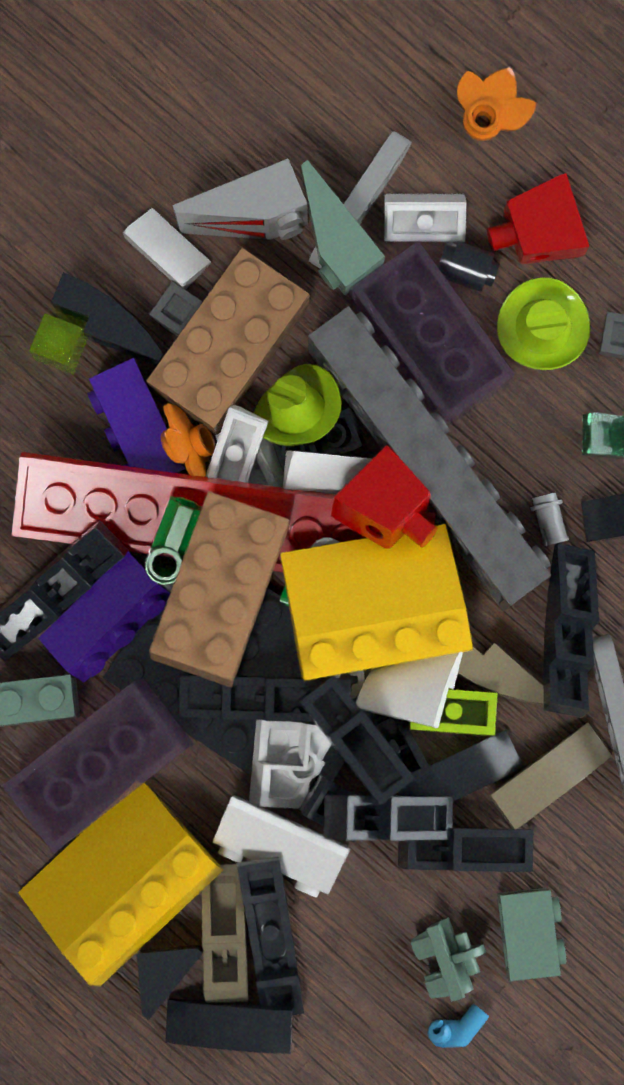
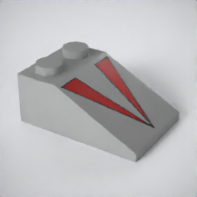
M289 159L172 205L178 228L182 234L269 240L280 236L281 240H285L300 234L303 231L302 227L308 225L307 202Z

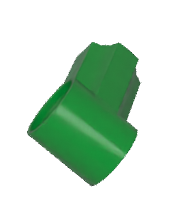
M170 496L154 541L149 549L145 565L148 576L158 584L166 585L176 581L202 507L195 502ZM168 553L176 559L177 564L169 569L161 568L157 565L154 558L158 554Z

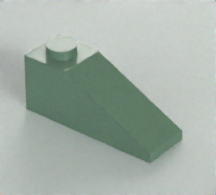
M307 160L301 164V177L319 264L322 266L318 272L332 290L338 287L346 295L383 267L385 256Z

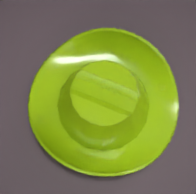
M536 278L522 283L508 295L498 315L497 333L502 348L517 363L532 369L553 370L572 363L582 354L590 336V319L583 301L569 285L557 279Z
M312 364L294 367L277 379L263 394L254 410V414L269 421L263 439L283 446L308 444L321 439L334 427L340 416L341 395L333 376L324 368Z

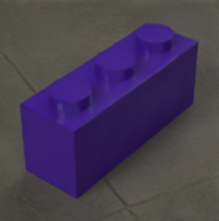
M134 358L89 378L94 390L87 392V395L96 414L105 413L110 427L104 429V432L114 452L122 449L128 462L123 466L188 474L184 464L171 460L162 447L161 434L167 428Z
M128 551L123 559L105 572L94 583L92 588L83 594L38 639L68 673L84 683L90 677L101 672L106 661L119 648L128 645L135 637V633L149 619L156 617L162 612L171 593L163 584H158L151 580L146 572L145 565Z

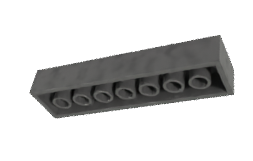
M348 306L308 335V352L320 367L327 370L333 376L341 396L350 408L353 409L379 447L383 449L388 445L429 490L431 497L428 507L436 511V523L438 525L446 524L451 543L501 610H506L551 576L547 570L551 566L549 560L538 546L535 545L530 548L521 536L525 529L512 512L505 515L496 503L500 499L496 489L486 478L482 481L478 479L471 469L475 463L462 445L454 447L446 435L450 430L445 421L436 411L432 414L427 411L421 402L425 397L420 388L411 378L405 381L396 367L400 364L393 352L386 345L381 348L372 337L375 330L362 312L355 315Z

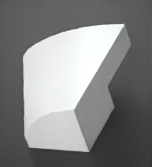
M463 652L373 669L360 690L356 704L364 711L438 728L448 688L454 689Z
M256 720L249 802L260 807H301L309 793L308 787L311 780L319 775L325 765V762L322 760L331 746V743L314 722Z

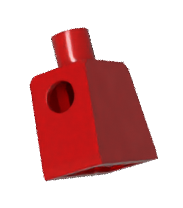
M566 173L507 201L504 208L506 223L486 228L492 251L514 245L521 264L585 256L589 248V242Z
M388 445L334 497L331 516L385 549L392 548L404 534L423 548L437 532V527L423 517L431 497L429 490Z

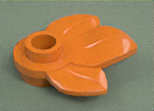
M505 68L494 72L484 81L470 71H466L457 87V99L465 110L463 115L464 129L472 138L484 141L494 138L500 130H518L533 116L536 102L527 98H516V80L512 68ZM478 116H485L489 119L490 124L486 127H480L475 119Z
M170 403L164 405L163 411L169 424V429L164 430L161 434V444L164 451L174 462L185 463L190 476L206 477L205 462L213 455L216 447L211 432L203 424L197 426L191 424L185 412L178 406Z

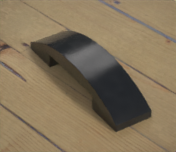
M504 730L430 765L433 775L395 795L453 797L454 802L524 767L507 731Z
M279 857L237 863L260 1005L293 1006L292 1015L304 1014Z

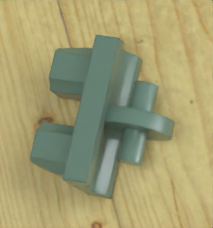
M447 917L436 921L426 928V931L411 939V945L418 960L436 955L440 970L429 973L424 977L429 997L440 998L450 996L452 1002L464 998V994L474 989L470 976L480 972L475 957L486 953L483 943L471 946L467 932L455 935L450 919Z

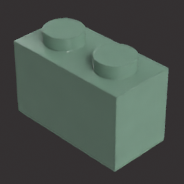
M73 675L0 683V727L80 718L77 681Z
M548 888L497 893L505 970L509 981L561 976L560 965L566 964V951L563 939H556L554 922H561L558 896L551 897V890Z

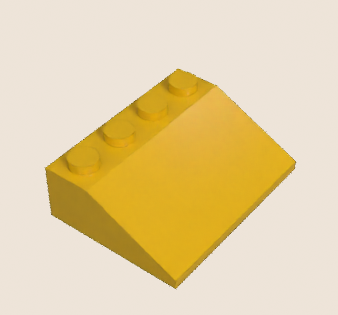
M446 524L436 526L437 532L423 548L404 534L390 549H385L368 538L280 553L300 671L304 680L473 650L465 602Z
M140 778L18 893L62 954L87 983L93 986H102L224 869L145 781Z

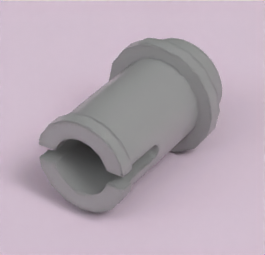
M556 492L532 498L534 506L530 507V509L536 512L543 546L569 540L559 506L563 501L562 499L558 500Z

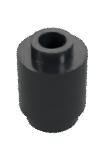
M447 241L437 273L445 275V280L482 292L484 285L492 287L500 264L493 262L495 253L458 241L457 245Z

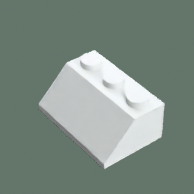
M236 795L231 797L213 840V843L221 846L218 851L220 855L238 863L242 861L243 857L250 860L279 857L282 874L297 880L294 888L316 898L320 891L329 894L350 850L343 843L334 839L324 838L323 834Z

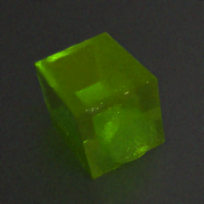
M44 313L29 352L36 361L73 375L87 338L82 327Z

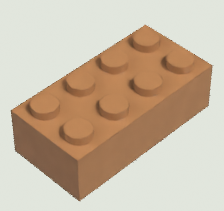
M241 248L147 379L150 390L170 404L181 408L186 415L199 424L205 425L209 431L217 435L223 426L228 408L233 405L238 406L310 305L309 293Z
M208 492L149 652L152 660L232 688L284 543L289 519Z

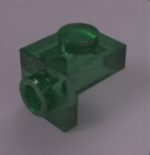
M594 412L583 414L582 455L624 459V416Z

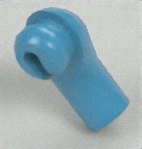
M473 1003L461 1020L433 1021L428 1027V1037L437 1047H465L471 1042L490 1016Z

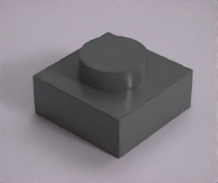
M172 281L149 315L150 318L176 336H179L203 302Z
M606 313L599 349L600 355L624 359V314Z

